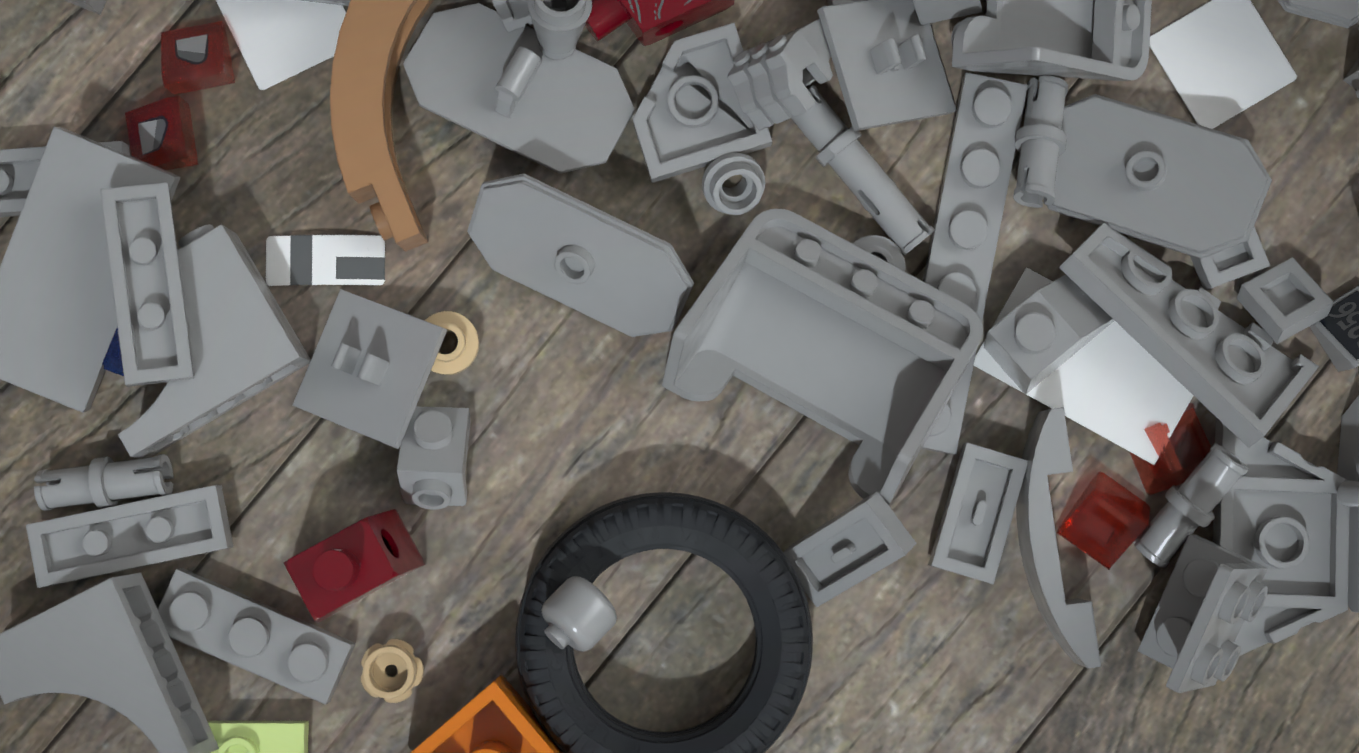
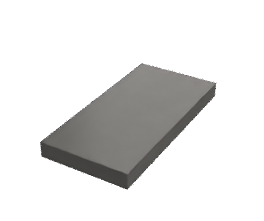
M53 127L0 266L1 380L82 413L90 410L119 337L100 189L168 182L172 201L181 178L180 176L65 128Z

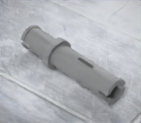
M812 85L808 91L814 98L815 104L808 112L796 117L792 116L791 119L819 152L816 156L818 162L823 167L828 164L832 167L862 206L900 248L903 256H905L933 233L935 229L928 225L899 190L895 182L889 178L858 140L862 136L860 131H854L853 127L848 128L821 96L818 88Z

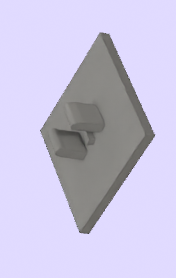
M868 0L823 6L817 10L854 131L948 115L957 111L930 23L920 25L913 0Z
M340 289L292 406L399 449L447 329Z

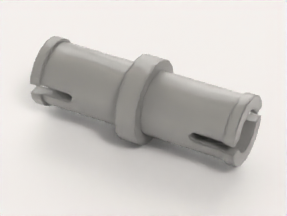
M1046 75L1039 76V89L1036 78H1031L1027 82L1028 95L1024 127H1021L1016 132L1015 148L1020 152L1013 199L1023 206L1034 208L1043 207V196L1045 205L1050 206L1055 202L1054 189L1058 156L1065 152L1067 135L1062 131V121L1068 84L1061 78Z
M1214 443L1210 448V452L1181 486L1172 485L1167 491L1165 497L1168 502L1142 533L1134 538V546L1150 561L1166 568L1170 563V559L1186 542L1188 536L1192 535L1199 526L1205 528L1215 518L1212 510L1239 478L1248 472L1247 466L1230 451Z
M165 454L114 462L108 456L94 458L90 465L39 470L35 475L34 481L36 483L46 482L47 486H35L34 494L38 506L43 511L95 503L98 508L102 509L116 506L118 501L122 499L170 495L174 484L172 482H164L163 479H173L174 475L170 459Z

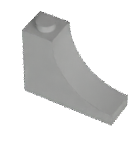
M211 224L201 226L186 234L178 242L181 247L178 250L194 379L167 382L151 407L131 426L118 434L130 457L148 458L156 455L306 366L311 361L239 236L222 224L216 228Z
M142 573L109 578L0 633V696L4 705L43 693H68L84 696L99 701L127 717L149 738L159 753H211L219 749Z

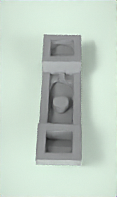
M1064 407L1038 412L1030 429L1022 459L1028 460L1016 508L1018 540L1022 562L1036 605L1060 647L1078 665L1086 668L1101 667L1092 601L1079 598L1065 600L1047 475L1073 472Z

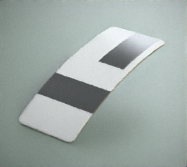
M291 235L269 236L266 239V284L268 286L383 285L385 282V241L381 236Z

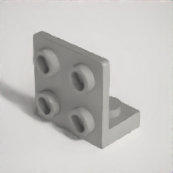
M1198 535L1188 536L1138 649V652L1173 669L1166 683L1167 688L1177 693H1183L1214 686L1217 680L1224 682L1230 676L1241 652V647L1234 642L1244 620L1252 622L1266 599L1268 587L1261 584L1268 568Z

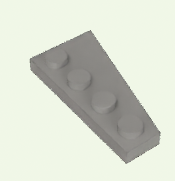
M1105 223L1059 267L1248 448L1268 433L1319 368L1318 365L1301 354L1292 360L1272 347L1273 339L1255 323L1252 322L1248 327L1244 328L1218 311L1221 301L1201 287L1198 290L1185 289L1173 281L1171 267Z

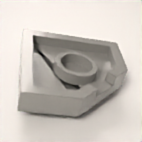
M735 23L675 40L662 63V68L651 89L642 100L634 115L633 125L652 183L709 166L711 162L724 154H748L771 147L772 138L769 129L765 128L759 131L750 118L743 113L734 86L727 77L734 66V59L743 52Z

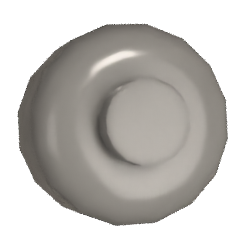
M580 576L568 578L543 603L541 609L543 618L549 625L544 632L560 649H564L569 645L581 652L590 650L615 625L617 620L616 610L607 597L591 582Z

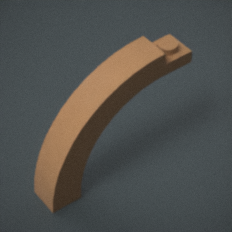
M351 0L339 31L332 64L330 109L331 128L337 161L348 194L358 204L377 197L379 202L369 205L381 237L384 241L394 237L396 244L406 252L428 243V240L405 186L397 161L392 125L393 95L399 65L406 46L418 22L434 0Z

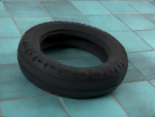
M658 492L629 496L605 504L577 520L550 545L533 570L524 590L517 616L515 650L519 678L527 702L544 732L563 753H765L784 732L796 713L804 695L811 669L813 632L810 610L801 582L786 555L766 532L744 515L713 500L690 494ZM655 549L681 550L698 555L714 563L725 571L739 586L748 602L754 621V659L742 689L735 699L718 715L700 725L685 730L672 732L649 731L636 728L615 718L596 702L584 685L576 665L574 649L569 645L564 649H560L544 632L549 625L543 618L542 605L568 578L580 576L593 583L602 572L619 560L639 552Z

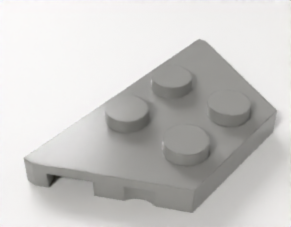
M1216 418L1215 443L1221 445L1247 466L1248 472L1239 478L1214 508L1213 543L1268 568L1261 584L1268 587L1263 606L1252 622L1244 620L1234 642L1241 647L1239 655L1241 656L1267 643L1275 644L1295 635L1300 628L1313 622L1321 623L1348 610L1350 507L1343 506L1340 503L1338 489L1342 482L1349 480L1323 466L1317 467L1304 460L1298 452L1279 442H1271L1264 437L1248 448Z

